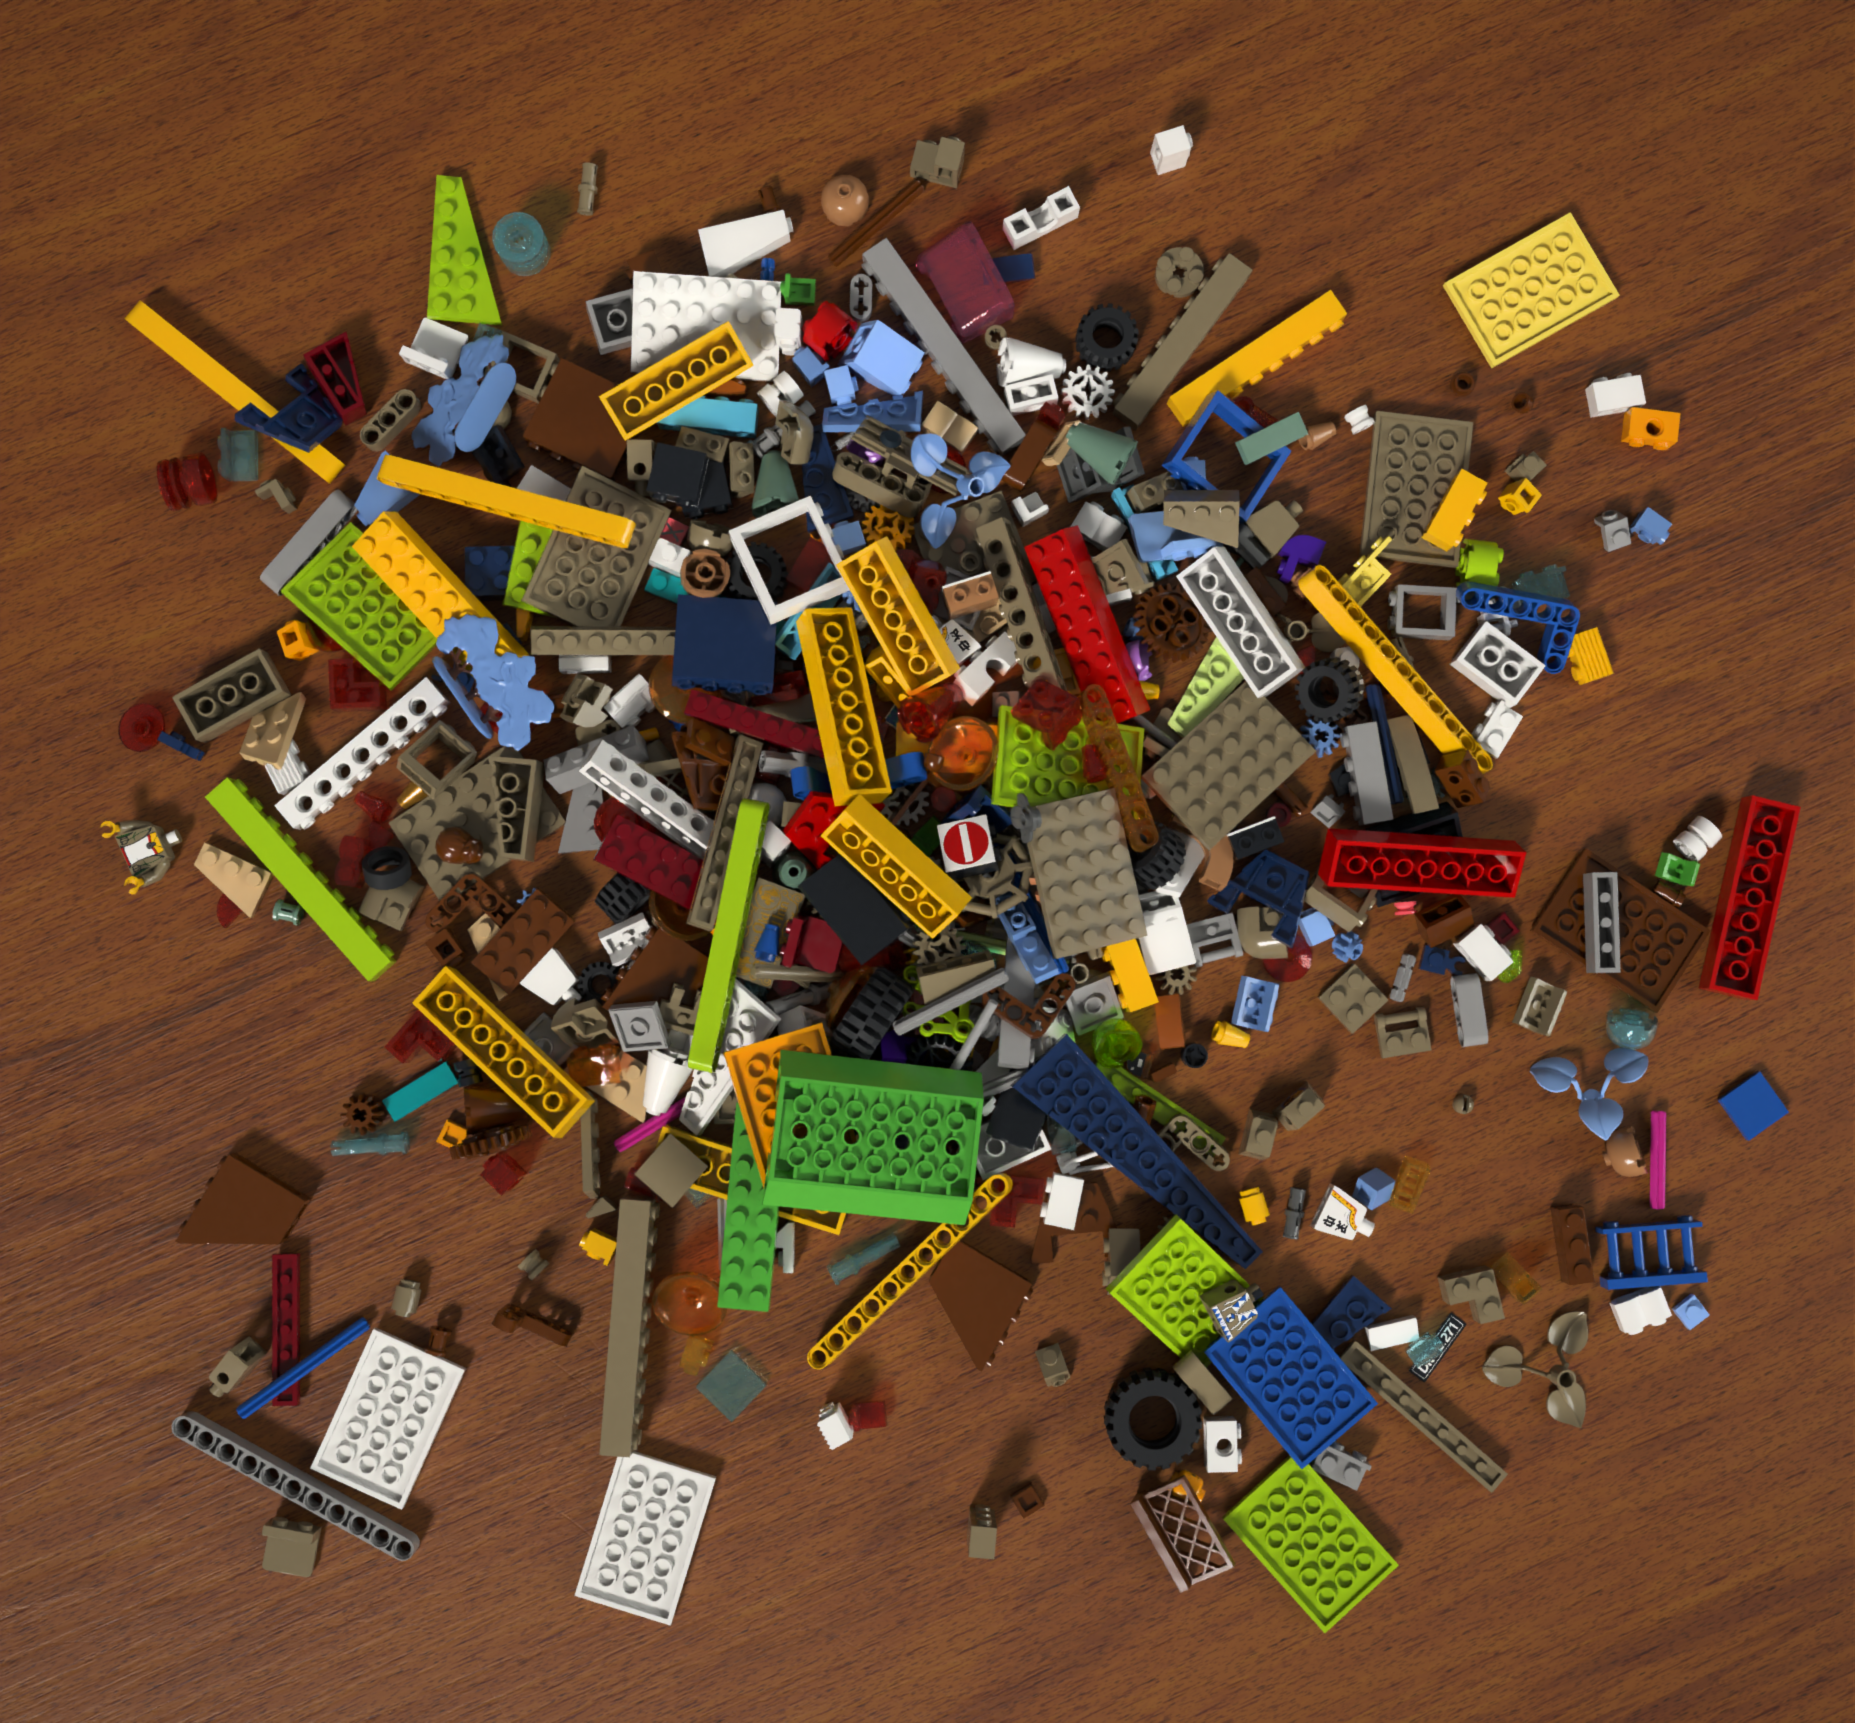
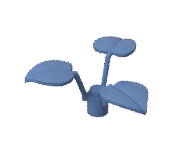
M931 433L918 434L911 447V461L915 470L923 476L930 477L938 468L940 471L958 479L956 487L961 493L957 497L944 501L941 506L930 504L921 515V530L931 547L937 549L950 536L956 523L955 510L946 506L962 499L967 500L968 496L978 497L982 493L991 492L999 484L1011 465L995 453L982 451L976 453L969 461V470L972 474H958L940 465L947 457V445L943 438Z

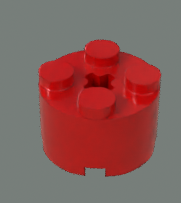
M824 301L813 319L810 318L803 324L801 328L804 332L803 342L825 361H830L829 356L836 358L853 339L849 335L852 330L856 332L858 324L835 303Z

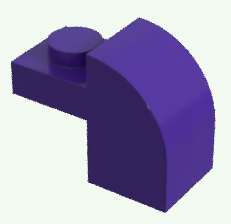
M1299 535L1289 539L1277 554V556L1286 559H1282L1276 572L1280 574L1278 580L1287 585L1293 576L1297 563L1311 569L1317 566L1326 541L1309 535Z
M895 1030L887 1032L880 1043L876 1061L906 1064V1061L909 1060L907 1059V1052L911 1050L910 1045L912 1042H916L917 1037H905L904 1034L898 1035ZM927 1051L920 1056L921 1062L924 1061Z

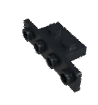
M501 425L494 426L488 432L482 444L474 451H471L483 468L484 476L493 483L512 487L508 480L525 468Z

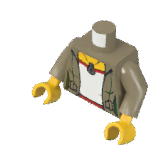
M127 820L116 822V824L111 821H105L100 825V827L108 826L111 829V833L102 834L104 838L111 837L115 832L118 833L115 838L132 874L131 877L125 880L124 886L129 883L136 885L135 888L129 890V894L132 895L138 892L140 886L146 887L160 881L170 868V862L175 859L171 847L182 842L181 835L177 829L165 833L162 827L155 826L148 821Z

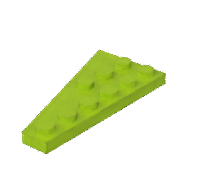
M437 175L427 318L502 326L462 178Z

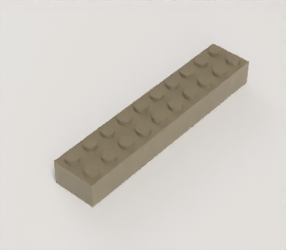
M627 1194L620 1199L599 1453L602 1456L630 1458L634 1450H637L638 1445L641 1444L642 1429H638L640 1419H643L644 1404H640L642 1394H645L646 1379H642V1373L647 1368L648 1354L644 1353V1348L649 1343L650 1328H646V1322H648V1318H651L652 1303H648V1297L650 1293H653L654 1278H650V1271H652V1268H655L656 1253H652V1246H654V1243H657L658 1228H654V1221L656 1218H659L660 1203H656V1196Z

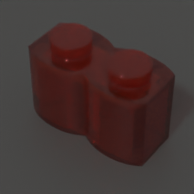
M347 835L343 837L339 847L341 860L335 869L336 884L355 888L363 887L365 879L362 860L366 854L372 851L370 840Z

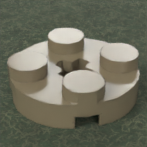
M1172 248L1163 253L1158 259L1154 274L1155 281L1159 289L1165 294L1174 295L1176 298L1187 297L1193 294L1202 282L1204 267L1199 256L1191 248ZM1176 267L1185 270L1183 278H1180L1179 275L1174 276L1173 272H1175Z

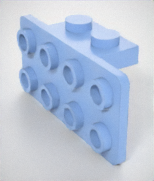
M1164 511L1133 514L1128 518L1138 560L1142 563L1171 559L1179 561L1187 557L1200 558L1213 547H1224L1223 543L1163 525Z

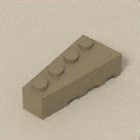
M488 756L492 769L491 782L495 794L494 808L497 812L498 820L497 832L500 857L510 860L534 862L545 771L544 763L531 759Z

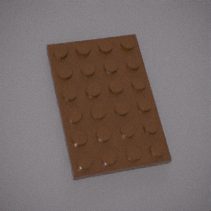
M1587 848L1583 849L1530 931L1586 967L1583 874L1617 872L1621 973L1595 974L1652 1012L1658 1013L1711 930Z

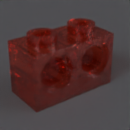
M508 1153L491 1156L482 1165L485 1170L480 1175L502 1196L510 1192L528 1172Z

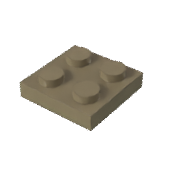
M1352 964L1317 997L1351 1034L1359 1029L1388 1001L1386 996L1356 964Z

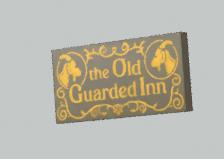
M758 877L753 890L736 977L771 989L774 980L754 979L750 971L754 964L780 965L782 960L780 950L783 943H787L789 936L786 933L787 923L789 919H793L800 912L805 898L804 894ZM766 924L780 927L779 953L774 963L755 958L756 952H754V949Z

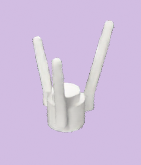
M1079 1139L1070 1146L1061 1149V1154L1056 1156L1062 1174L1069 1173L1073 1175L1079 1172L1113 1167L1110 1163L1078 1167L1081 1161L1098 1156L1094 1151L1078 1157L1076 1152L1070 1153L1083 1143Z

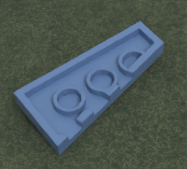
M923 391L914 392V396L903 398L902 394L892 396L893 400L879 402L878 399L868 400L866 404L860 406L856 403L824 408L823 432H856L867 415L898 432L900 430L904 432H920Z

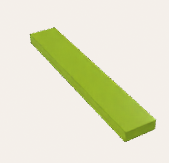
M1101 1055L1095 1066L1132 1105L1135 1096L1146 1095L1155 1100L1156 1107L1152 1118L1163 1126L1174 1115L1182 1113L1189 1116L1219 1144L1222 1145L1226 1137L1104 1055ZM1186 1121L1181 1123L1175 1122L1177 1126L1173 1131L1175 1134L1179 1129L1186 1130ZM1196 1136L1192 1143L1196 1148H1203L1206 1146L1207 1140L1203 1136ZM1211 1145L1210 1149L1205 1154L1207 1155V1153L1209 1152L1214 1157L1215 1153L1212 1152V1148L1215 1146Z

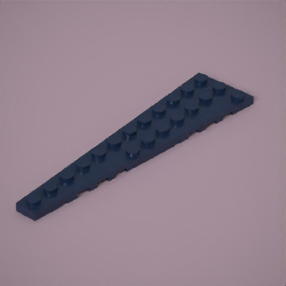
M1064 1033L1010 1085L1169 1211L1178 1215L1187 1225L1242 1268L1246 1269L1263 1252L1067 1034Z

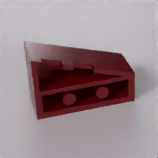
M347 332L303 354L309 370L342 418L345 426L367 415Z

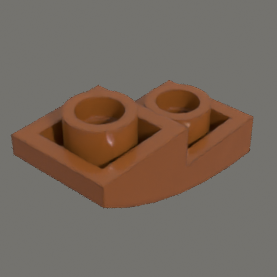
M732 378L704 396L739 399L747 397L748 390L743 381Z
M1180 995L1157 996L1159 1002L1155 1003L1160 1049L1186 1047Z

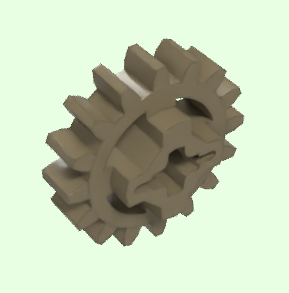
M949 924L930 942L927 941L930 937L928 934L917 932L916 935L919 941L912 942V945L916 946L917 950L911 952V955L918 956L914 964H922L924 966L944 961L945 959L965 956L961 954V950L966 949V946L959 943L962 941L963 936L956 937L957 929L948 930ZM939 946V949L946 953L939 954L938 951L931 947Z

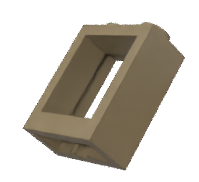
M502 331L503 345L509 349V356L513 347L516 346L547 359L533 390L515 383L512 391L539 404L560 359L554 352ZM495 361L491 362V366L493 367L495 365ZM486 366L485 371L483 373L484 376H486L487 372L489 371L488 366Z
M439 720L398 757L396 768L434 800L475 762L477 751H475L474 746L469 741H464L460 738L452 726L445 725ZM437 739L462 759L441 780L437 779L416 760Z
M1319 865L1307 886L1304 901L1348 932L1356 925L1361 927L1368 917L1366 911H1369L1377 901V898L1374 896L1378 889L1347 888L1362 899L1357 910L1354 911L1322 888L1325 883L1318 875Z

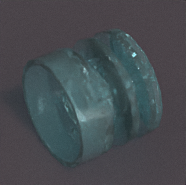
M520 212L505 215L497 222L493 230L492 241L503 264L510 272L519 276H531L539 273L547 265L551 250L540 223L533 216Z

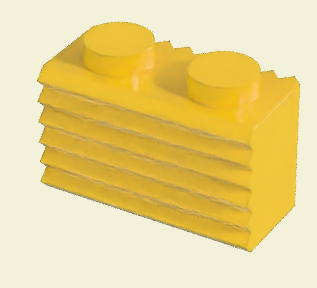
M1597 627L1574 635L1568 658H1570L1573 666L1571 667L1572 676L1575 681H1578L1579 685L1607 677L1614 673Z

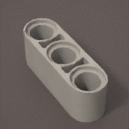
M1478 974L1451 976V993L1461 1047L1488 1044V1029Z

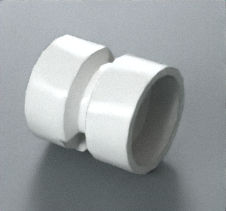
M782 371L773 379V385L767 384L757 392L762 402L775 417L777 416L779 400L794 404L804 396L799 386L785 371Z
M1697 816L1688 825V831L1684 830L1673 840V844L1687 859L1699 862L1706 855L1707 847L1713 848L1722 839V834L1708 819Z

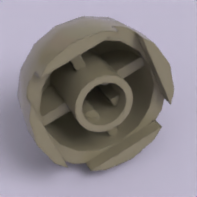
M690 520L687 540L692 551L710 549L718 552L721 555L720 557L723 558L734 547L729 535L731 528L714 523V525L706 524L704 520Z

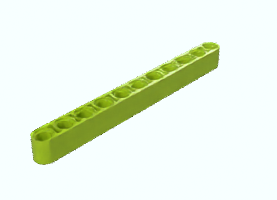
M743 798L739 806L688 1057V1068L715 1073L718 1066L769 816L768 802Z

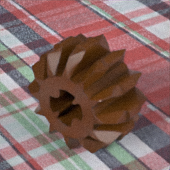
M359 1093L358 1098L355 1096L349 1097L351 1104H343L342 1107L347 1112L341 1113L340 1116L341 1118L347 1117L348 1121L344 1122L343 1126L348 1127L352 1125L350 1130L352 1134L359 1130L360 1135L364 1136L367 1134V1130L371 1133L375 1132V1125H382L383 1121L377 1117L384 1115L385 1112L378 1111L377 1109L382 1105L381 1101L373 1104L374 1095H369L366 1099L365 1093ZM361 1110L366 1111L367 1115H364L366 1118H359L358 1114L361 1113Z

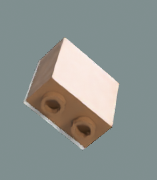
M991 571L942 586L941 595L949 620L997 606L999 596Z

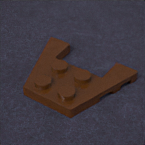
M673 732L672 740L694 809L717 810L729 764L724 766L713 760L697 759V752L684 747L687 732ZM754 739V740L759 741V742H762V743L764 744V740H762V739Z
M1097 1182L1083 1183L1074 1230L1044 1224V1217H1040L1030 1259L1031 1264L1053 1262L1051 1236L1102 1231L1103 1238H1107L1109 1229H1117ZM1048 1192L1045 1194L1044 1202H1047Z

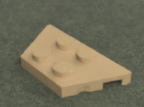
M302 692L252 717L240 750V754L245 760L257 761L261 765L268 763L273 765L275 769H282L306 701Z
M614 1044L597 1049L564 1069L569 1076L642 1123L645 1122L647 1108L643 1106L647 1065L628 1052H623L620 1047Z

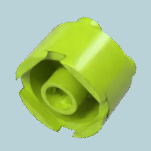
M1464 539L1462 543H1465L1466 546L1465 549L1460 548L1459 564L1455 570V576H1460V582H1456V586L1458 587L1463 582L1498 586L1499 573H1497L1498 563H1501L1503 560V548H1498L1496 542Z

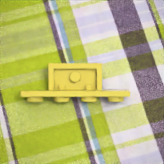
M1380 536L1370 546L1373 550L1367 557L1362 555L1353 564L1355 567L1354 571L1350 575L1345 573L1338 580L1360 607L1391 575L1375 559L1392 540L1390 536H1385L1384 538Z

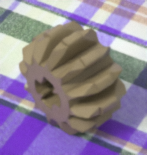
M1189 965L1174 969L1181 970L1182 973L1179 974L1182 975L1180 980H1172L1170 975H1173V973H1170L1171 970L1162 972V976L1155 977V980L1165 981L1160 986L1161 990L1166 989L1170 985L1168 994L1173 995L1175 988H1177L1178 994L1182 995L1184 993L1182 985L1187 990H1191L1192 986L1187 981H1197L1196 977L1190 976V973L1196 972L1197 968H1188Z

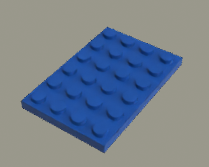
M1278 1286L1254 1306L1258 1313L1257 1318L1232 1341L1228 1343L1220 1335L1203 1352L1298 1466L1303 1469L1378 1403L1283 1289Z

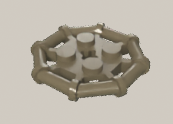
M997 833V838H993L994 843L1006 845L1003 849H1000L1002 861H998L999 870L994 872L993 877L985 878L983 875L986 873L954 880L956 883L965 881L970 889L968 894L972 899L962 912L970 911L992 916L995 919L998 918V915L1022 901H1027L1030 887L1029 877L1034 872L1031 858L1021 844L1020 838L1016 835L1008 836ZM1014 850L1021 861L1020 864H1014L1010 859L1009 853ZM1023 871L1018 889L1013 885L1016 872ZM1007 891L1014 894L996 905L997 897ZM975 896L982 899H990V906L972 902Z

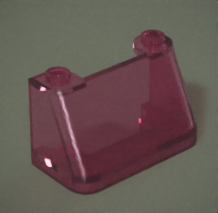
M972 221L960 225L917 255L916 267L921 275L925 274L933 282L951 317L952 324L949 327L956 337L959 338L961 344L985 333L992 325H1001L1013 319L1015 304Z

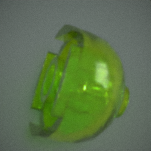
M1119 1018L1109 1019L1097 1026L1091 1040L1095 1058L1103 1067L1120 1068L1124 1066L1123 1062L1128 1059L1132 1062L1141 1052L1143 1045L1136 1028L1130 1022Z

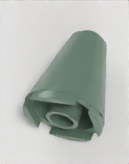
M1081 422L1077 426L1073 424L1066 435V438L1069 439L1067 444L1104 480L1112 485L1121 475L1129 457L1132 456L1138 444L1132 438Z
M772 450L762 457L751 507L752 514L756 518L799 501L788 461L781 456L780 451Z
M790 851L781 856L775 863L772 873L773 882L802 893L798 886L818 871V869L801 851ZM794 868H797L799 871L796 877L790 876V872Z

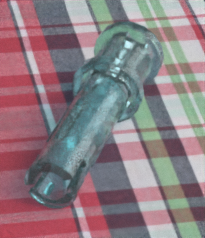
M402 1131L399 1135L381 1133L377 1138L333 1140L331 1148L341 1147V1149L331 1150V1154L333 1157L378 1152L382 1156L387 1155L389 1152L407 1154L410 1149L409 1135L406 1131Z
M893 1232L880 1241L864 1248L862 1251L854 1255L847 1254L845 1259L834 1265L829 1264L826 1267L835 1284L839 1285L841 1280L852 1274H859L858 1272H860L862 1267L901 1247Z

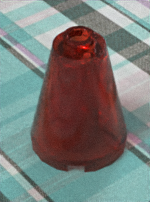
M948 682L904 698L900 702V708L897 710L899 723L908 735L912 733L916 736L915 740L918 742L928 743L933 741L962 703L963 693L961 688L955 683Z

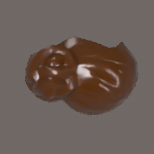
M448 827L441 831L435 845L438 857L447 863L472 864L480 861L483 857L484 849L482 842L473 838L468 832L459 827Z

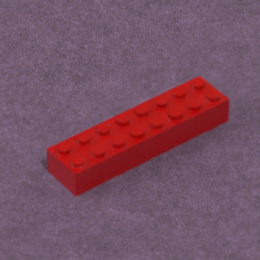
M1078 525L1064 528L1025 546L1024 549L1092 720L1118 724L1150 711L1151 709Z
M1754 795L1741 798L1699 989L1744 1000H1758L1801 807Z
M1328 828L1318 875L1330 887L1515 898L1527 852L1514 840Z

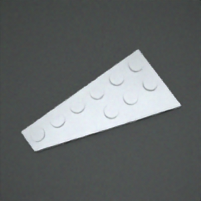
M735 979L717 1069L715 1073L694 1069L692 1086L690 1091L687 1092L679 1118L696 1136L704 1132L734 1088L723 1052L768 1039L781 1020L777 1014L737 979Z

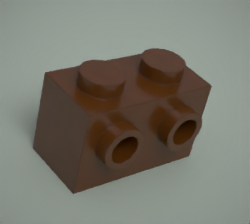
M1469 750L1441 756L1435 772L1455 806L1461 808L1484 803L1490 789L1489 781L1483 776L1476 759L1472 757Z
M1453 894L1414 914L1418 932L1430 948L1475 927L1471 907L1460 894Z

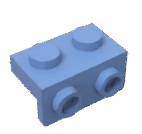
M1241 975L1231 1024L1269 1032L1273 1021L1275 1002L1278 998L1279 984Z

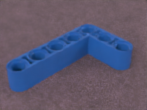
M1463 582L1457 587V599L1469 610L1546 623L1537 659L1545 665L1544 669L1548 673L1556 674L1563 670L1580 619L1579 610L1569 600L1475 582ZM1475 591L1471 599L1465 600V595L1468 592ZM1495 595L1499 596V599L1496 603L1489 604V600L1491 597ZM1523 600L1519 608L1513 609V604L1516 601ZM1546 604V609L1541 613H1537L1538 607ZM1565 609H1570V613L1567 616L1561 617V613ZM1563 632V636L1559 640L1554 641L1555 635ZM1556 656L1552 663L1546 664L1549 657Z
M911 752L885 759L891 790L927 779L924 754L922 752ZM809 766L797 767L790 771L793 795L804 801L811 791L832 793L827 774Z

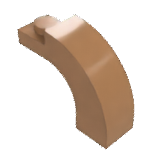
M1173 814L1167 827L1193 838L1203 849L1205 864L1198 882L1221 892L1227 886L1233 869V851L1227 835L1213 848L1208 850L1179 818Z

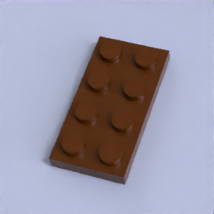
M537 888L471 963L509 995L576 920L541 889Z

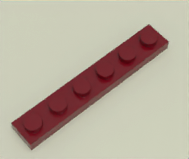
M691 690L684 711L685 715L825 760L819 730L700 691Z
M300 1253L272 1254V1382L300 1362ZM300 1379L273 1398L272 1406H298L300 1404Z

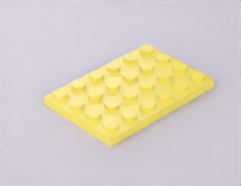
M1571 212L1452 278L1443 285L1491 369L1620 296Z

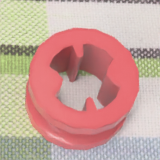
M1416 901L1394 903V906L1397 908V911L1394 912L1395 915L1417 913V910L1414 909Z

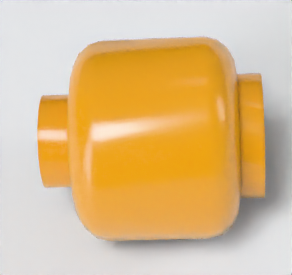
M1185 1469L1179 1473L1175 1471L1170 1481L1185 1475L1201 1502L1206 1490L1202 1489V1478ZM1182 1484L1174 1487L1172 1495L1182 1499L1186 1498L1187 1493Z

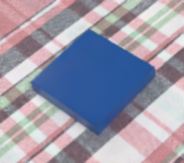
M1756 1071L1717 1099L1745 1140L1748 1141L1789 1113L1760 1071Z

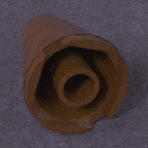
M470 1085L463 1086L466 1135H475L478 1132L527 1118V1112L504 1090Z

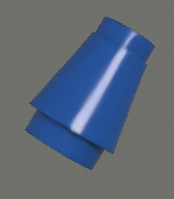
M770 924L765 925V929L754 949L756 959L770 963L775 962V958L778 957L780 927Z

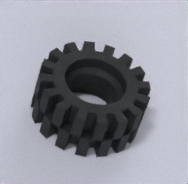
M607 962L589 964L587 968L581 971L582 974L578 978L579 984L577 985L580 989L581 997L585 1001L596 999L601 1004L603 1001L600 999L602 994L593 990L592 981L597 975H606L610 979V987L612 988L617 981L615 976L619 968Z

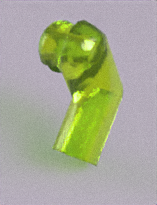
M1509 950L1511 952L1509 957L1514 962L1498 975L1500 981L1509 983L1521 973L1522 950Z

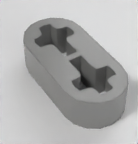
M857 274L852 278L850 284V314L852 319L860 323L869 320L872 314V281L865 274ZM860 281H863L864 285L868 286L864 287L863 295H859V288L855 287L859 285ZM859 301H863V307L867 310L863 312V315H858V311H854L859 308Z

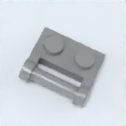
M1233 913L1187 924L1196 959L1194 967H1202L1204 963L1231 956L1236 958L1243 956ZM1231 939L1232 946L1200 954L1198 947Z

